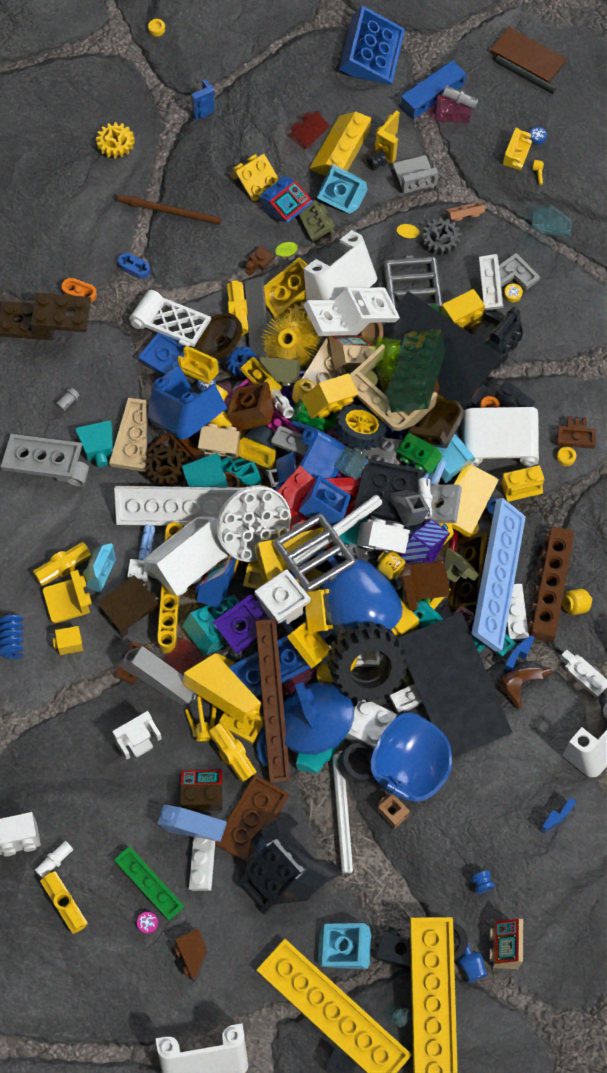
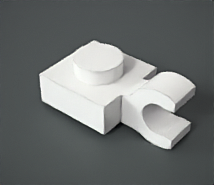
M130 559L128 579L134 575L143 581H148V576L157 579L147 568L143 560Z

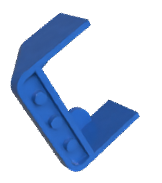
M176 366L166 375L155 380L152 386L147 416L152 424L182 440L192 436L226 410L227 406L215 384L209 386L199 395L189 392L192 388L180 366Z
M292 421L291 424L302 432V442L309 446L300 466L314 479L318 475L325 479L336 478L348 452L346 445L314 427ZM284 478L278 482L275 491L279 489V487L286 481L287 478Z

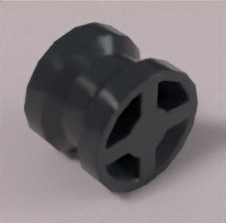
M377 149L373 154L369 153L366 155L367 163L373 171L377 170L379 166L387 164V158L381 149Z

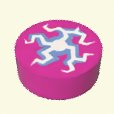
M151 912L142 913L137 919L138 929L144 934L155 932L158 927L156 915Z

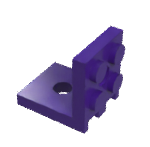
M250 594L213 621V624L234 652L238 654L257 640L255 621L270 620V618L262 609L261 602L259 600L255 601ZM244 622L246 628L243 631L236 630L235 626L237 623Z

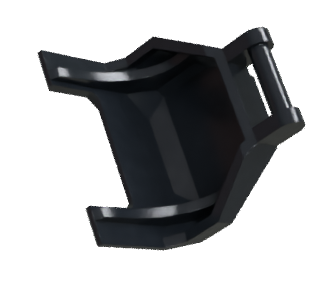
M511 307L506 316L495 309H484L483 319L488 321L490 325L479 340L503 355L493 370L500 369L501 363L504 364L507 360L510 350L514 351L519 341L522 340L524 331L520 311L516 307Z
M285 814L271 820L253 836L250 842L245 874L237 882V885L241 889L244 888L260 906V911L264 915L276 904L309 900L325 883L342 875V871L333 861L326 865L316 862L291 834L290 829L296 827L298 823L290 814ZM250 881H251V882L256 886V888L264 895V897L268 898V901H267V902H266L265 899L257 892V890L249 883Z

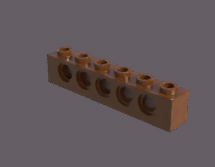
M552 526L550 533L546 532L544 543L547 544V549H543L541 561H544V565L539 568L538 578L541 581L540 585H536L534 594L538 597L537 602H533L531 609L534 619H530L528 631H531L530 636L535 637L534 639L553 643L556 637L575 532L573 530ZM553 547H558L561 551H555ZM550 564H555L558 568L553 569L550 567ZM551 581L555 586H549L546 582ZM543 599H549L552 603L546 604ZM544 616L549 621L544 622L539 617Z

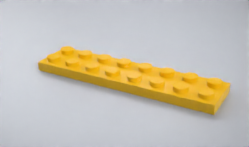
M453 917L410 918L413 1073H457Z
M286 939L280 943L256 970L366 1073H397L412 1056L407 1049Z

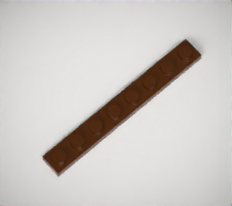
M276 620L255 621L269 782L290 781L288 750L285 744L286 728Z

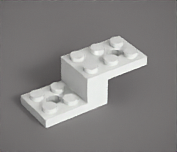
M347 287L334 300H307L303 304L318 336L358 335L369 323L396 322L400 319L385 288Z

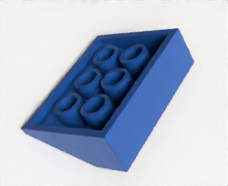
M361 6L352 15L339 70L355 78L391 85L405 29L365 6Z

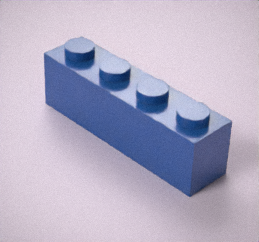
M454 61L444 64L440 70L431 73L427 79L418 82L411 90L405 91L401 96L400 107L413 120L446 98L442 96L446 85L455 90L463 86L466 80V73Z

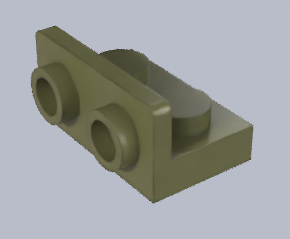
M316 200L299 213L306 230L314 242L327 233L336 234L333 229L335 227L333 221L326 215L328 213L326 207L323 204L320 205Z

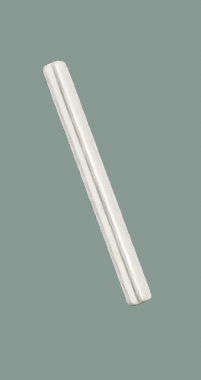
M378 495L373 496L334 525L333 529L340 536L382 504V500ZM330 537L293 560L299 567L331 543L332 539Z
M334 754L333 770L342 873H352L346 781L338 769L337 761L340 754Z

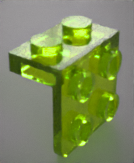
M377 337L376 350L382 344L385 346L384 358L376 366L382 367L381 381L395 378L399 373L400 365L398 364V359L402 353L401 340Z

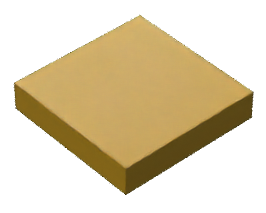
M307 620L287 636L311 669L328 655V651L331 650L318 631L308 632Z

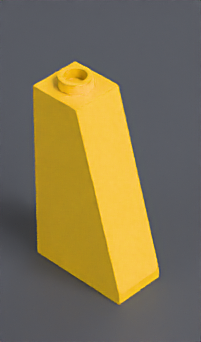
M324 528L302 532L284 543L283 546L289 553L325 530ZM275 539L254 545L263 583L269 582L285 570H290L273 545Z
M216 653L184 672L182 684L241 723L244 724L248 720L252 721L259 715L261 702Z

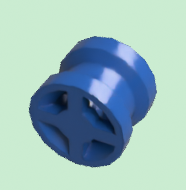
M483 871L470 877L471 882L475 884L476 894H481L495 888L494 882L490 879V871Z

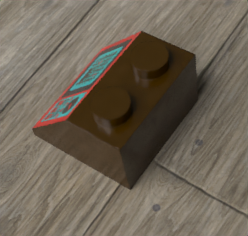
M222 770L182 771L181 808L191 811L223 810Z

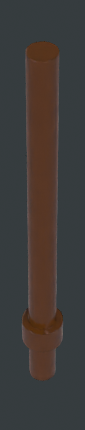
M119 194L117 198L118 202L130 204L132 207H145L219 225L222 220L220 217L142 200L137 196L129 197Z

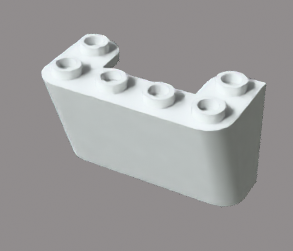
M351 230L342 237L340 243L350 247V250L331 266L315 259L304 268L306 300H334L347 287L369 288L377 281V275L362 235ZM314 267H321V268H322L320 271H313V270H312V268H314Z
M607 703L605 704V706H604V708H603V714H604V717H605L606 719H607ZM581 727L568 743L562 756L588 777L594 778L599 776L607 767V730L597 740ZM581 736L586 737L589 740V745L586 747L579 745L578 738Z

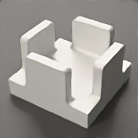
M285 570L255 590V595L260 600L262 609L270 620L275 619L278 624L283 620L289 624L302 615L303 607L311 602V598L288 570Z
M148 711L112 731L115 743L126 760L130 758V755L125 746L130 747L135 757H139L153 748L149 740L151 737L149 732H153L157 741L161 740V734Z

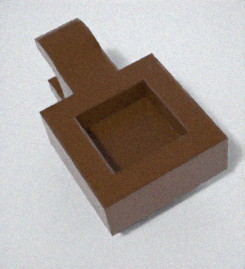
M260 246L249 256V261L245 265L247 267L245 272L251 276L258 268L263 271L274 260V255Z

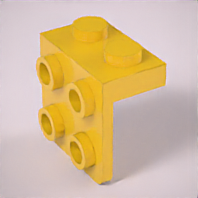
M254 154L247 159L248 163L245 165L242 163L233 167L234 171L230 173L233 180L239 178L252 201L258 200L259 195L279 179L265 154L260 156Z
M78 570L70 572L72 580L43 589L53 623L90 613L88 605L92 604L89 593L85 594L83 588L87 587L84 576H79Z

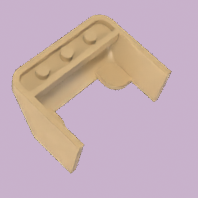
M382 344L350 374V377L359 393L356 397L392 430L399 431L414 426L435 406L438 394L434 392L416 410L412 408L401 410L376 387L378 378L372 371L384 359L385 346Z

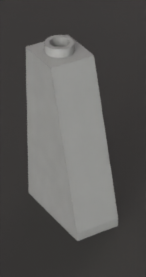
M143 646L129 650L119 665L123 670L136 676L181 705L192 703L197 696L196 693L182 684V674Z

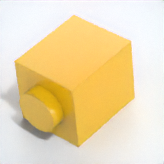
M79 626L55 630L56 637L53 638L54 649H58L60 655L83 651Z

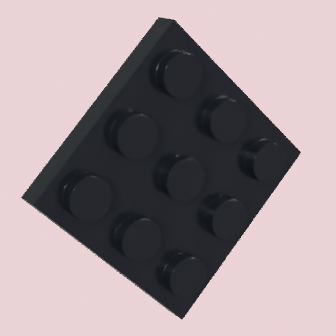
M366 458L354 510L373 496L378 495L382 500V504L369 513L368 516L403 523L389 494L404 490L418 493V480L421 479L423 470Z

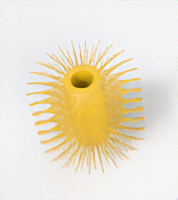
M287 311L286 320L284 319L283 321V319L275 318L280 323H271L275 328L270 327L277 331L278 335L265 331L271 334L267 335L266 338L272 339L265 340V343L271 346L267 348L269 349L267 350L268 356L277 353V355H280L279 358L283 357L289 360L294 358V360L297 359L303 363H308L307 361L312 359L308 354H312L304 348L307 347L318 351L313 347L320 348L317 346L318 344H315L318 343L320 338L315 332L313 333L315 329L314 326L311 327V321L308 324L311 330L307 332L305 330L307 327L303 323L301 324L300 321L296 323L292 313L290 319Z

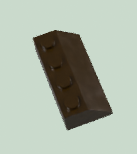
M486 532L457 540L456 552L479 574V577L474 581L469 577L465 579L461 576L456 582H451L449 611L466 614L476 613L490 537Z

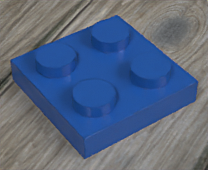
M157 333L138 356V360L164 376L176 366H179L178 356L184 357V348L186 346L179 344V342L171 337Z

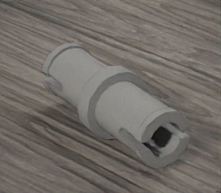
M447 85L442 94L443 97L445 96L456 101V104L461 103L473 110L478 102L477 98Z

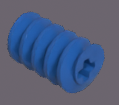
M8 615L0 619V656L3 658L19 659L23 657V653L19 651H22L24 647L18 645L24 642V639L20 638L24 635V632L20 630L24 628V625L19 623L24 621V618L20 615Z

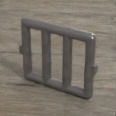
M406 256L405 259L384 261L387 293L395 309L397 308L395 298L404 297L407 291L415 296L435 295L436 303L428 305L436 304L439 310L442 309L443 300L436 257L413 258V256ZM430 264L431 272L392 275L391 267ZM429 279L433 281V288L394 290L393 282Z
M318 513L302 524L296 523L292 526V530L273 541L274 547L307 592L314 590L328 580L330 582L337 579L338 574L356 564V559L322 513ZM315 524H321L325 531L288 553L283 546L284 543ZM329 537L335 544L334 547L301 567H298L293 560ZM339 552L345 557L346 561L311 582L304 575Z

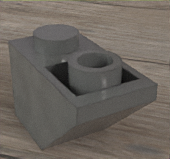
M409 490L389 494L405 527L423 522L430 509L422 494Z

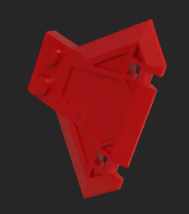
M298 466L277 490L286 500L290 509V530H292V526L296 523L302 524L310 519L299 512V509L315 479L301 466ZM362 477L326 479L351 495L350 497L354 499L350 504L348 503L344 518L354 511ZM317 523L309 529L305 530L304 532L319 529L322 527ZM329 543L330 546L325 549L326 551L331 547V543ZM312 556L311 558H309L308 561H311L312 559H314L315 556Z

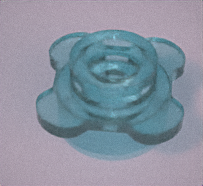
M405 1007L397 1009L393 1013V1019L390 1023L397 1025L399 1028L404 1026L411 1018V1015L408 1013L409 1009Z

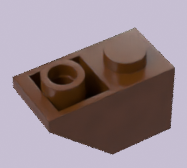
M199 929L175 939L177 945L174 946L178 959L182 957L185 965L182 968L186 977L191 976L193 982L197 980L207 954V947Z

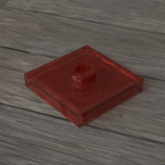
M180 637L165 663L184 676V672L213 654L210 653L204 656L196 645Z

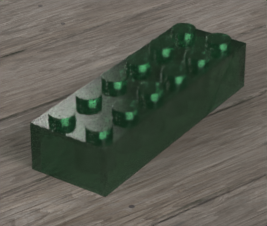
M430 329L425 332L413 331L405 334L386 391L391 413L429 409L446 350L442 330Z

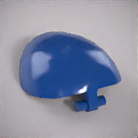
M356 559V564L338 574L337 579L332 582L328 580L320 585V590L329 589V593L323 594L326 625H333V629L329 630L336 638L340 632H346L347 627L351 626L353 628L356 626V623L361 622L364 625H367V622H374L376 626L380 623L385 625L386 629L389 628L391 630L402 617L403 607L396 589L376 567L364 560Z
M414 713L401 714L389 724L380 736L371 758V771L375 779L397 798L401 797L415 802L424 801L432 797L447 780L452 765L451 746L447 737L437 726Z

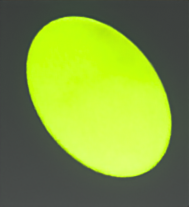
M293 242L282 243L276 248V254L282 257L293 255L298 250V246Z

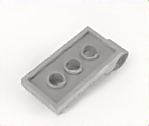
M17 434L10 435L1 468L4 471L56 477L58 481L67 482L77 487L85 485L89 471L87 464L78 462L82 443ZM24 451L29 452V454L26 457H20L21 453H23ZM42 453L47 454L43 460H38L39 455ZM58 456H64L63 461L55 462Z
M459 484L430 485L431 495L433 496V501H431L433 517L424 519L421 524L429 522L431 519L437 524L457 523L462 487ZM439 501H444L440 508H436ZM371 516V520H374V519L384 520V521H386L385 524H392V523L401 524V525L404 524V523H401V522H396V521H392V520H387V519H382V518H377V517Z

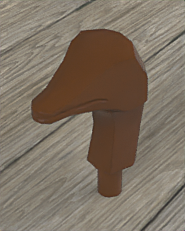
M550 667L545 669H514L498 681V686L512 700L515 707L519 709L522 707V683L528 680H541L543 677L552 675V670Z

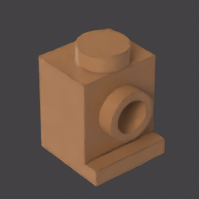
M394 795L390 797L385 796L378 803V812L393 829L397 828L409 817L410 811ZM394 809L396 813L391 815L388 810Z

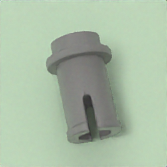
M73 388L67 389V393L56 402L57 407L63 412L74 401L78 400L79 394Z

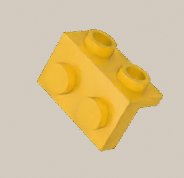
M224 712L218 724L224 722L232 734L253 745L264 726V718L259 713L254 720H248L243 724Z

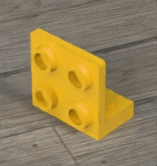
M397 110L393 115L390 114L385 124L380 126L375 134V151L381 149L387 158V162L391 164L396 160L398 138L395 135L398 132L400 114Z

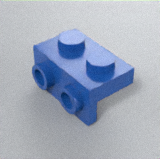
M206 79L202 80V90L191 94L192 112L195 120L205 118L209 114L214 113L215 100L213 94H215V90L212 84H208Z

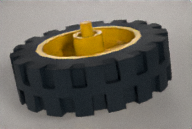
M350 404L349 407L344 406L343 410L339 411L334 424L336 436L341 438L344 444L347 443L349 447H356L358 450H370L372 447H378L387 430V424L362 404Z

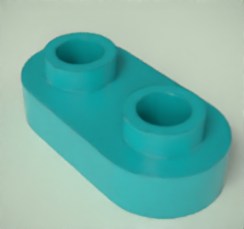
M423 601L418 602L417 610H411L418 617L419 625L422 628L443 620L431 606Z

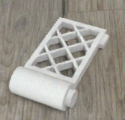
M148 290L129 320L136 329H144L146 327L178 340L179 344L183 346L194 347L210 323L211 317L165 299L154 290ZM164 305L172 308L171 311L162 313L161 309ZM182 312L188 315V317L178 319L177 314ZM175 316V321L166 323L164 317ZM161 318L164 323L160 325L152 324L154 320ZM201 319L204 322L195 326L193 320ZM191 322L192 327L182 329V323ZM178 325L180 329L172 332L169 331L168 327ZM194 331L195 336L193 339L185 337L184 334Z

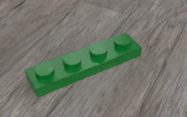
M130 846L114 859V862L169 922L185 908L180 900Z

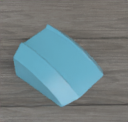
M332 164L319 189L317 198L351 214L359 208L368 190L367 184L354 174Z
M455 434L447 449L437 447L444 456L442 459L446 462L441 475L445 483L450 481L453 476L468 464L470 465L475 461V457Z
M112 543L97 547L92 552L88 566L83 572L88 589L102 592L116 561Z
M364 923L323 924L319 933L318 962L320 966L367 969L370 964L372 937L370 927Z

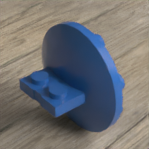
M301 682L296 684V690L283 702L286 728L285 744L287 747L300 754L317 755L338 746L350 731L354 721V706L351 699L340 692L337 686L332 683L316 682L304 685Z

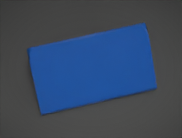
M291 452L276 461L279 481L288 478L297 468L295 452Z

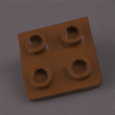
M443 561L405 564L404 572L400 575L401 586H405L404 602L408 603L409 610H417L420 599L449 596V584Z

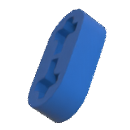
M129 253L119 256L118 261L121 270L138 279L149 277L150 266L146 261Z

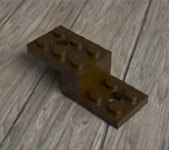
M36 293L34 304L2 301L0 337L53 341L54 330L87 332L91 297ZM72 310L75 311V314L67 316L66 312ZM17 317L23 318V321L20 323H15L14 319Z

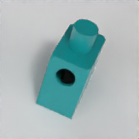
M111 420L76 428L79 443H82V449L87 460H96L97 467L107 466V457H111L113 452Z

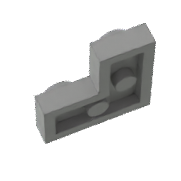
M517 253L499 265L501 287L515 279L527 290L540 280V276Z

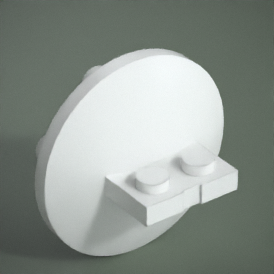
M254 485L237 491L225 502L218 516L217 535L222 547L238 560L246 562L258 561L254 547L255 544L277 539L290 530L291 513L289 506L282 495L266 486Z

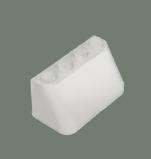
M200 516L192 520L146 556L143 562L172 595L179 596L187 591L188 586L200 581L203 574L215 569L216 564L227 559L230 554L225 551L219 541L217 519L215 517Z

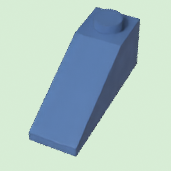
M163 805L157 824L169 833L221 842L227 822L181 807Z

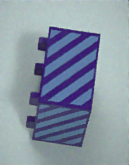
M431 519L429 522H424L421 528L414 534H409L406 552L398 555L405 560L406 564L433 562L450 533Z

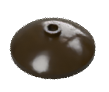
M221 313L211 317L210 323L193 349L215 359L228 355L240 341L242 335L241 321L231 313Z

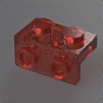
M318 110L313 113L309 111L302 117L303 121L301 123L297 122L290 128L292 131L288 136H294L304 149L310 146L330 127Z

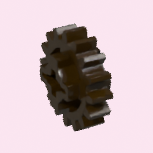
M169 444L167 448L160 445V450L153 448L155 453H148L150 459L145 460V463L149 465L145 467L146 472H149L147 474L148 477L153 478L152 480L155 484L159 481L161 486L165 482L170 486L172 480L177 483V477H183L181 471H183V464L186 463L183 453L178 452L177 447L172 449Z

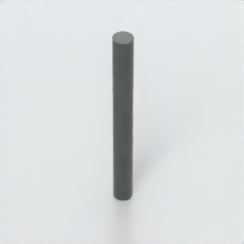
M497 56L495 62L553 94L555 93L557 87L505 58Z

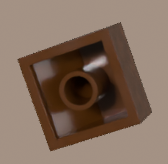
M263 382L235 389L227 417L234 427L237 428V431L265 426L271 423L274 408L269 383Z

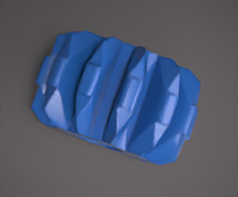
M239 346L237 351L233 349V354L228 355L229 360L226 363L228 370L238 378H246V375L240 370L241 367L252 357H255L257 361L258 359L256 353L249 347L243 348Z

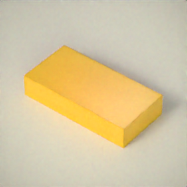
M244 437L239 441V457L251 462L254 461V463L269 469L274 467L276 450Z

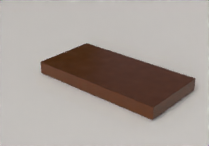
M510 27L507 28L490 52L495 56L499 55L548 83L551 82L566 62L565 57Z
M254 774L226 821L221 842L215 841V846L247 864L251 839L264 825L277 818L290 794Z

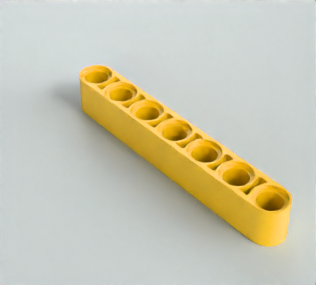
M177 522L168 524L165 542L172 537V532H178L183 528L181 524ZM162 584L158 644L159 649L163 653L168 654L172 653L177 645L180 595H172ZM167 603L175 604L171 608L165 607ZM166 621L173 622L171 626L164 625ZM166 639L172 641L169 645L162 643Z

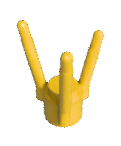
M198 696L197 705L200 723L197 724V728L188 709L185 710L192 729L193 738H196L198 742L209 741L212 737L208 732L215 726L217 707L212 704L209 726L207 722H204L201 697Z

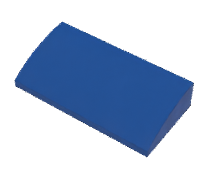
M287 636L278 640L282 684L311 667ZM258 652L230 666L229 669L255 697L261 695Z

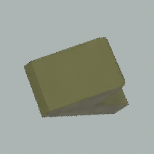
M450 548L446 550L445 568L448 579L456 582L462 576L465 579L469 577L475 581L479 577V574L460 554Z

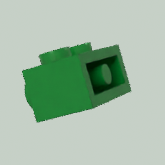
M300 399L295 404V413L291 420L314 427L326 434L334 427L337 413L334 414L332 411L324 418L320 419L318 416L311 419L302 399Z
M410 433L406 435L396 449L401 462L406 465L412 464L414 468L421 469L430 475L444 457L437 447Z

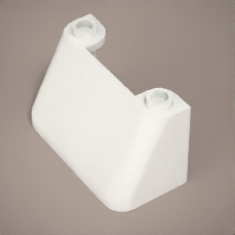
M469 408L464 411L465 415L460 424L461 441L475 457V461L471 465L476 467L482 463L483 459L520 458V462L525 466L538 464L539 428L538 410L536 408Z
M243 1024L231 1025L224 1030L222 1037L223 1045L180 1052L179 1044L175 1038H156L162 1073H246L248 1058Z

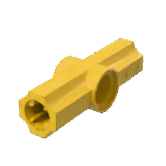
M231 281L227 284L228 311L241 321V336H244L248 333V314L243 284L239 281Z
M82 542L66 552L56 553L48 563L37 568L33 573L39 584L44 586L59 576L65 577L69 575L76 566L90 559L92 555L86 544Z
M224 722L209 730L208 733L218 746L222 760L232 767L241 783L256 774L255 768L246 756L244 746L238 739L233 737Z
M56 871L44 876L40 882L72 934L84 929L88 923ZM63 898L69 899V904L65 907L59 906V902Z

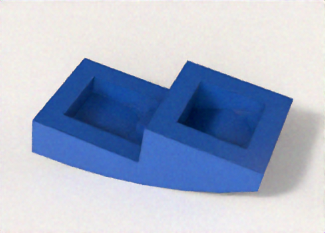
M530 636L516 647L505 665L504 672L508 673L513 670L517 658L526 660L535 637Z
M569 798L560 814L552 810L540 832L544 834L558 826L568 816L577 801Z

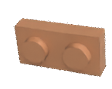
M480 202L445 209L446 216L453 221L462 220L465 216L477 217L480 213L485 212L484 205Z

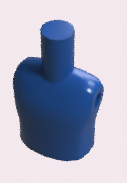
M468 945L464 956L458 962L467 983H471L488 976L481 954L479 952L472 953Z

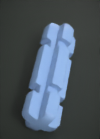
M145 525L140 546L141 551H139L138 556L139 560H144L151 552L155 532L153 525Z

